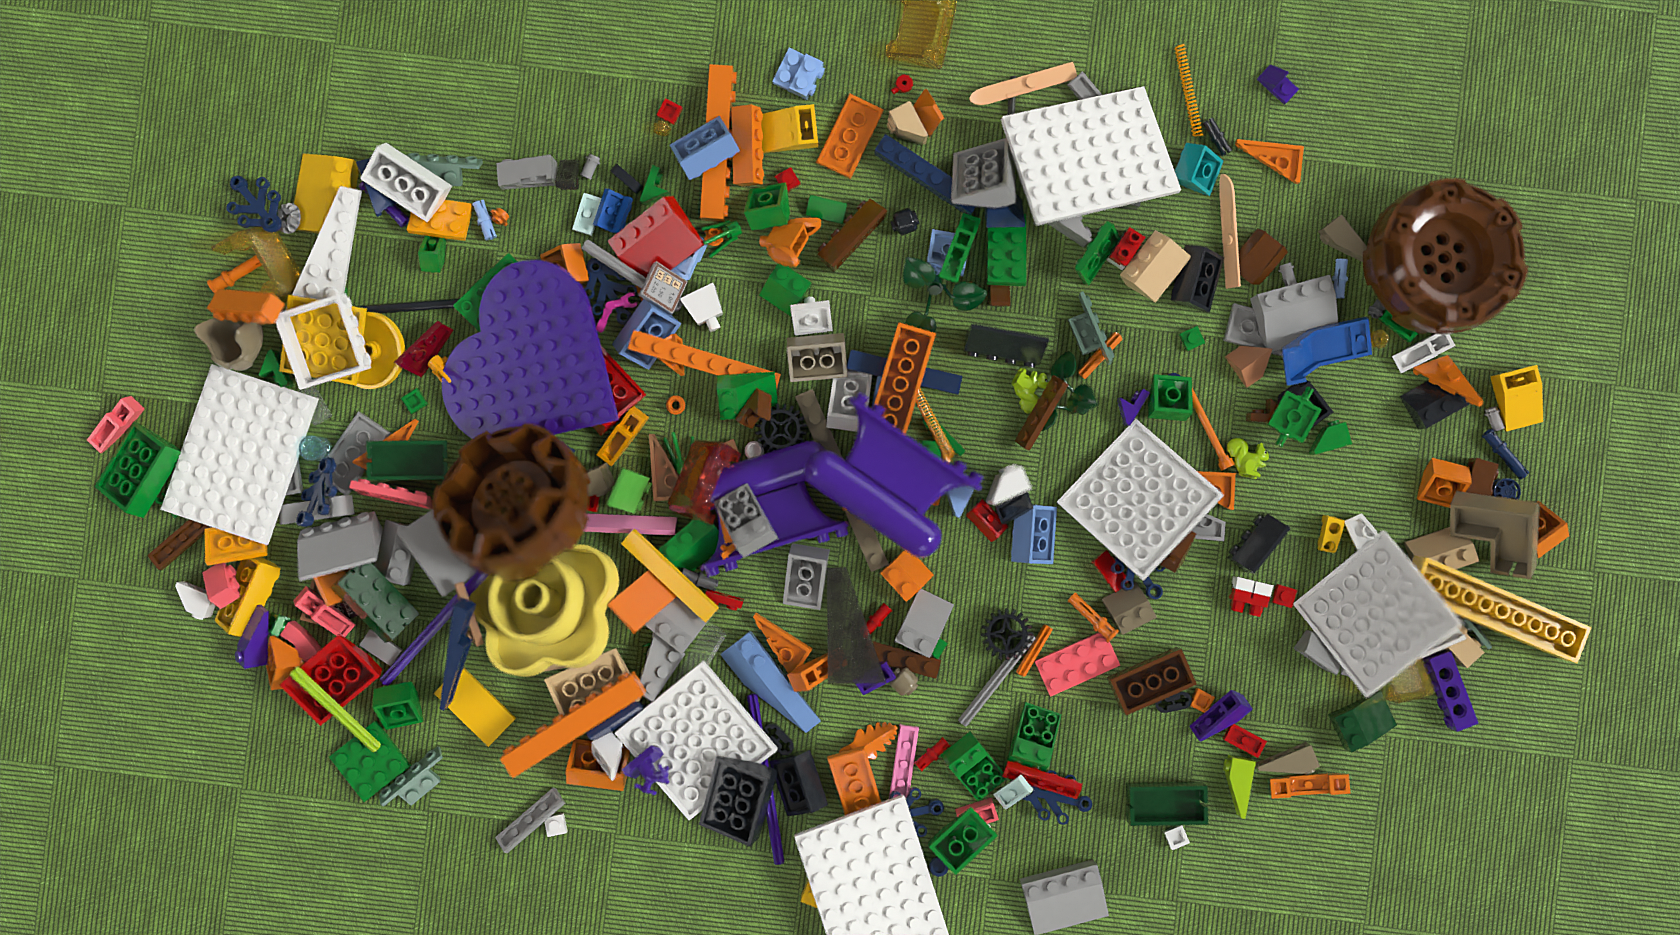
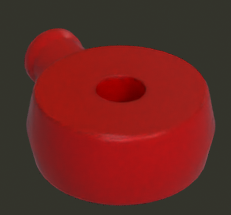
M905 74L900 75L896 79L895 87L891 89V92L893 94L898 91L902 93L909 92L913 88L912 78Z

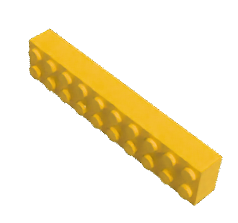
M1413 556L1412 564L1455 615L1562 660L1578 663L1591 627L1429 558Z

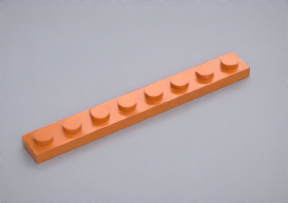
M636 330L632 331L627 348L714 375L772 372ZM775 372L777 388L781 374Z

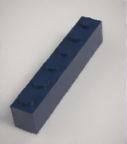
M884 135L875 149V156L962 213L968 215L973 213L977 206L952 203V177L888 135Z

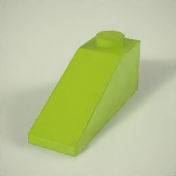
M1228 755V758L1224 761L1223 769L1236 813L1240 818L1246 819L1256 762L1250 758Z

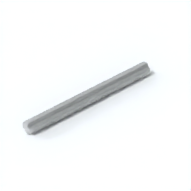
M590 240L585 241L582 246L584 251L642 288L646 280L644 276ZM680 300L675 308L677 312L683 305Z
M1028 636L1027 639L1034 642L1035 636ZM1024 648L1021 649L1023 653L1027 651ZM1018 652L1016 653V660L1012 655H1010L1009 661L1005 659L960 716L958 721L966 727L1022 657Z

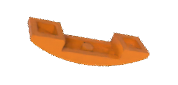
M1345 773L1301 774L1270 779L1272 799L1291 798V796L1351 794L1349 774Z

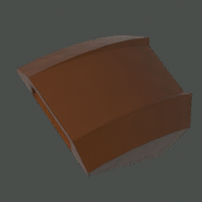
M1257 228L1238 250L1240 275L1249 283L1260 285L1288 251L1283 245L1267 234L1266 231Z

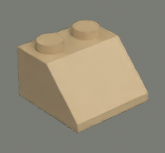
M910 101L889 111L887 126L891 134L895 133L897 138L913 143L926 144L928 134Z

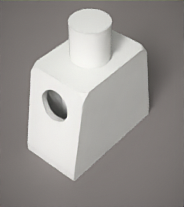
M713 283L680 298L699 326L706 323L710 332L720 328L717 317L723 315L716 287Z

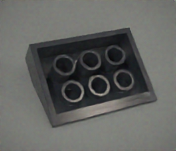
M972 323L967 329L963 352H967V356L978 358L979 355L986 356L987 360L997 361V358L1004 359V363L1016 365V362L1024 363V367L1035 368V365L1041 364L1050 338Z
M717 756L699 825L751 847L760 837L778 771L760 763Z

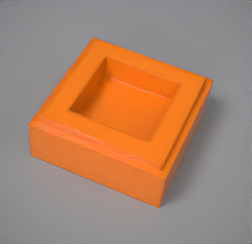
M1196 688L1191 697L1192 702L1190 706L1205 713L1210 708L1215 697Z

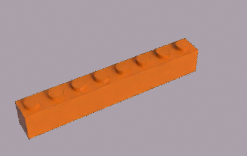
M710 64L706 123L720 116L732 135V129H730L732 122L731 107L732 103L736 101V91H733V84L737 83V72H734L733 66ZM732 157L720 162L716 167L703 172L700 209L702 221L724 222L725 217H728L729 205H726V198L730 196V186H727V179L731 178V167H728V160H732Z
M633 671L630 674L628 672L623 673L617 678L619 681L614 684L609 682L601 688L602 691L597 695L595 693L590 694L585 698L586 702L581 705L576 703L568 709L569 712L564 716L562 713L552 719L553 723L548 726L543 724L535 730L537 733L530 736L528 734L519 740L520 744L515 747L512 744L504 749V754L500 760L512 778L645 695L646 689Z

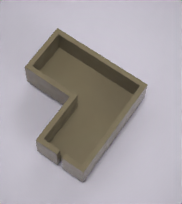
M1456 491L1450 504V535L1491 542L1490 573L1509 576L1514 562H1517L1513 577L1532 579L1537 566L1539 503Z

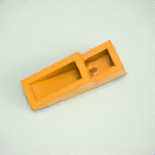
M635 406L630 408L596 455L610 466H613L649 417Z

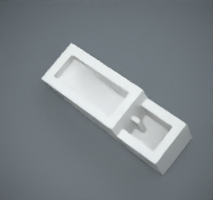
M1432 334L1392 357L1400 372L1403 373L1438 356V354L1454 347L1455 344L1449 334Z

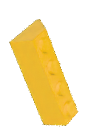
M262 557L241 560L235 575L240 585V597L222 609L219 608L214 621L228 634L241 637L257 605L264 607L267 599L271 596L273 585L279 578L281 568Z

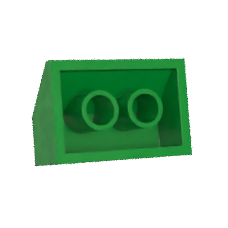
M702 512L658 550L679 571H681L682 567L694 571L714 554L719 539V528L706 512Z

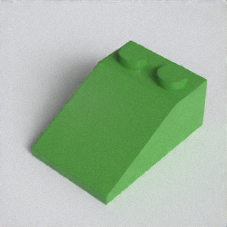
M623 468L607 505L631 513L641 511L645 503L642 499L645 493L648 494L652 487L650 481L652 478L632 469Z

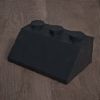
M1185 245L1184 251L1191 258L1176 276L1170 300L1181 306L1210 313L1224 257L1205 246Z
M1429 380L1399 396L1417 429H1427L1470 404L1460 394L1456 393L1453 395L1440 386L1430 383Z
M1268 513L1258 514L1254 518L1253 526L1250 530L1246 529L1240 537L1242 540L1238 545L1234 544L1228 552L1230 555L1227 558L1244 572L1255 574L1291 529L1288 525Z
M810 750L795 752L769 761L771 768L778 771L775 781L787 816L814 813L828 805Z

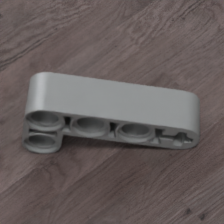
M352 495L335 496L325 499V503L330 506L327 515L317 513V501L312 513L314 520L353 515L355 512ZM310 501L282 505L279 513L280 525L296 523L298 513L306 511Z

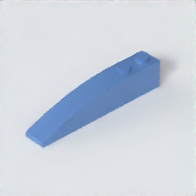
M751 630L720 654L746 687L805 733L821 722L801 694L794 692L787 676Z

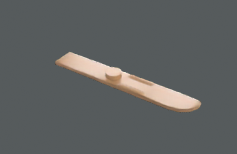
M1070 62L980 88L971 94L969 100L975 105H988L1072 81L1077 77L1074 63Z
M1221 174L1219 195L1225 287L1230 289L1241 286L1235 192L1231 179L1226 174Z

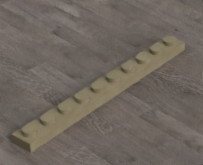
M813 389L795 396L814 441L819 442L826 450L842 458L830 428L826 427L827 421ZM845 510L871 572L889 565L874 529L851 512Z

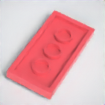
M358 479V481L351 480L349 488L360 495L432 510L433 500L427 493L415 491L414 494L402 487H396L395 490L383 483H377L376 486L364 479Z
M1099 632L1034 661L1050 697L1121 666L1111 643H1107L1106 638Z

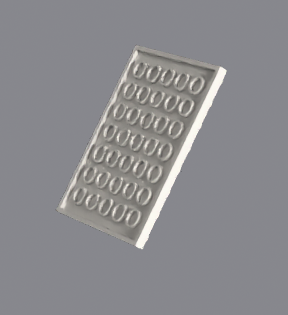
M1144 86L1002 116L1001 123L1036 226L1177 194L1181 191Z
M211 364L160 510L268 545L319 398Z
M903 794L794 834L826 935H949Z

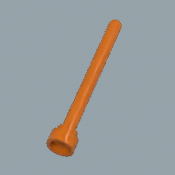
M1192 388V405L1219 457L1218 466L1222 471L1235 465L1232 457L1229 458L1225 454Z

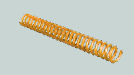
M1181 44L1175 47L1174 50L1176 51L1175 54H1177L1176 58H1178L1176 61L1178 62L1177 65H1179V73H1181L1179 75L1181 76L1180 80H1182L1181 83L1183 84L1182 87L1184 88V95H1186L1184 98L1186 99L1185 102L1187 103V110H1189L1187 113L1189 114V121H1191L1190 125H1192L1190 128L1192 129L1191 132H1193L1192 136H1202L1203 133L1194 135L1198 132H1202L1203 130L1194 131L1196 129L1202 128V126L1193 127L1201 124V122L1193 123L1196 121H1200V119L1191 120L1193 118L1199 117L1200 115L1191 116L1193 114L1199 113V111L1190 112L1193 110H1197V107L1189 109L1190 107L1197 106V104H1188L1196 102L1197 100L1188 101L1196 97H1188L1190 95H1194V92L1186 94L1187 92L1194 91V89L1185 90L1187 88L1193 87V85L1185 86L1193 82L1190 81L1187 83H1183L1187 80H1191L1192 78L1190 77L1187 79H1183L1184 77L1191 76V74L1182 75L1184 73L1190 72V70L1182 72V70L1189 69V66L1180 68L1182 66L1189 64H1180L1181 62L1188 61V59L1179 60L1181 58L1187 57V55L1178 57L1179 55L1186 54V51L1177 53L1179 51H1183L1186 49H1177L1179 47L1185 46V44Z
M919 389L917 397L920 398L916 399V405L928 425L934 440H936L945 461L951 462L952 460L947 459L952 458L955 453L951 449L952 447H950L947 438L943 435L944 432L940 429L941 426L937 423L938 420L934 417L935 415L929 403L925 400L926 397H924L923 392Z

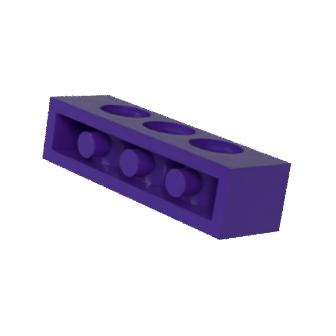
M1443 649L1423 657V668L1430 676V686L1437 694V704L1444 712L1445 717L1443 719L1446 726L1458 732L1479 724L1452 652ZM1443 668L1445 673L1440 678L1439 671ZM1451 687V693L1446 695V689ZM1458 705V711L1453 713V707Z

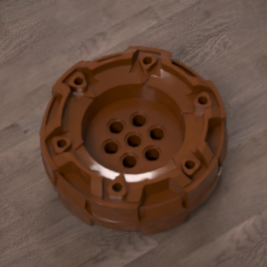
M1447 178L1429 182L1401 195L1379 214L1372 228L1367 249L1363 251V271L1366 284L1372 287L1379 302L1392 315L1391 319L1406 329L1421 334L1427 332L1432 334H1455L1476 328L1493 319L1509 302L1515 300L1525 283L1529 267L1525 263V249L1520 233L1523 225L1514 209L1503 197L1496 199L1485 190L1467 184L1465 179ZM1436 238L1439 239L1440 245L1436 242ZM1453 246L1456 247L1457 253L1454 251ZM1421 248L1425 251V255L1421 253ZM1438 257L1442 259V264L1439 262ZM1456 265L1459 267V272L1456 270ZM1423 267L1427 270V274L1424 273ZM1441 276L1444 278L1445 283L1441 281Z
M524 423L523 426L504 428L493 433L485 431L471 439L458 451L460 456L447 472L442 484L436 486L432 504V515L438 524L439 531L447 547L469 567L484 574L498 576L503 581L521 580L537 575L543 566L553 561L563 551L571 550L576 545L589 521L586 511L589 501L588 485L591 483L585 467L563 441L559 440L547 429L530 423Z

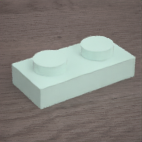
M586 193L583 194L573 225L574 231L592 236L595 227L593 222L602 198Z
M1019 775L993 795L1006 810L1030 794L1033 788L1022 775Z

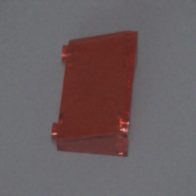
M695 440L690 446L688 456L673 492L668 499L669 509L676 514L712 525L716 517L710 511V507H714V504L710 502L723 467L730 468L729 463L731 461L738 463L741 453L726 443Z

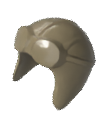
M212 318L198 324L194 329L196 336L206 344L212 354L211 360L227 370L241 371L250 368L262 347L263 329L261 324L256 322L220 321Z

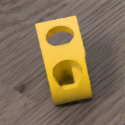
M1323 515L1321 521L1323 524L1317 548L1320 551L1335 553L1340 543L1345 520Z

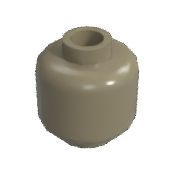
M907 667L901 670L897 668L893 671L896 678L890 681V685L899 695L909 696L919 686L917 684L918 678Z

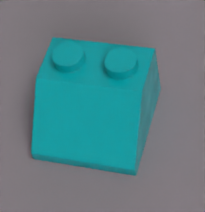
M1186 143L1174 171L1181 186L1210 196L1224 161L1205 145Z

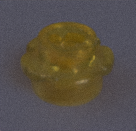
M658 120V123L653 124V132L657 135L668 136L671 131V127H669V123L666 121Z
M1383 330L1373 331L1370 335L1371 345L1379 349L1384 348L1389 341L1388 334Z

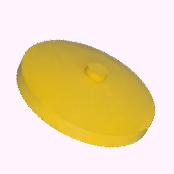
M366 312L363 338L365 341V351L371 358V368L359 372L358 384L355 386L363 389H377L389 385L400 374L402 367L395 364L394 361L405 352V344L400 330L391 319L380 313Z

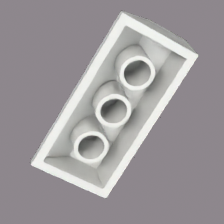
M387 143L376 147L360 178L426 222L439 209L452 188V185Z
M1010 465L998 470L1000 474L995 475L986 502L987 504L995 505L1031 489L1022 467Z

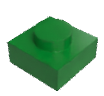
M1198 326L1179 334L1186 351L1205 344Z

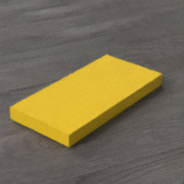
M463 667L453 701L448 708L489 747L513 723L516 717ZM443 684L434 692L440 700Z

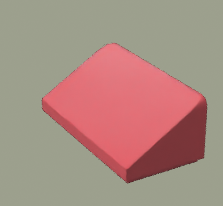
M992 798L955 809L957 817L972 807L987 824L999 820Z

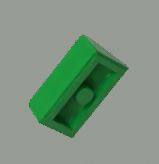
M810 195L806 216L843 224L847 203Z

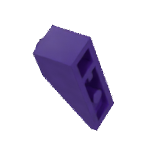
M257 605L237 643L235 660L244 669L267 665L269 611L262 605Z
M1230 690L1189 727L1201 742L1239 722L1253 708L1243 694Z

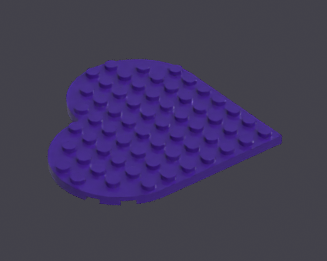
M525 260L513 263L498 272L487 285L481 299L479 309L481 332L463 340L448 357L443 371L451 379V382H447L442 377L443 400L453 422L470 438L473 439L485 431L493 433L508 427L523 426L524 423L541 426L555 435L619 420L589 299L581 284L570 275V272L561 266L544 260Z

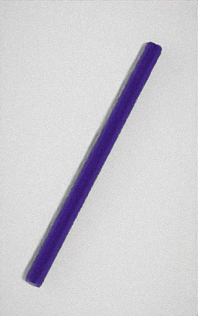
M476 571L464 586L468 598L489 576L488 574ZM457 594L380 677L383 685H390L449 620L453 613V606L458 601Z
M757 694L747 695L749 714L763 730ZM768 758L761 764L769 767ZM772 790L766 817L774 864L781 865L785 860Z

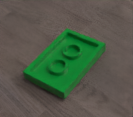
M1106 221L1104 226L1102 225L1099 228L1096 238L1088 244L1086 253L1078 259L1075 266L1080 279L1088 286L1120 240L1114 224Z

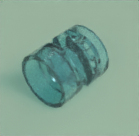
M321 436L304 437L299 444L300 455L310 461H320L323 457L326 458L332 450L330 442Z

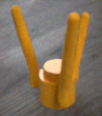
M436 355L428 362V367L432 369V372L441 383L442 377L450 383L451 379L443 371L448 358L446 356L441 358L439 355Z

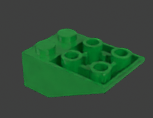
M1025 702L1010 746L1007 761L1018 762L1023 766L1034 767L1045 772L1050 766L1062 714Z
M971 731L941 754L950 770L978 802L1008 779L1002 777L1003 771Z

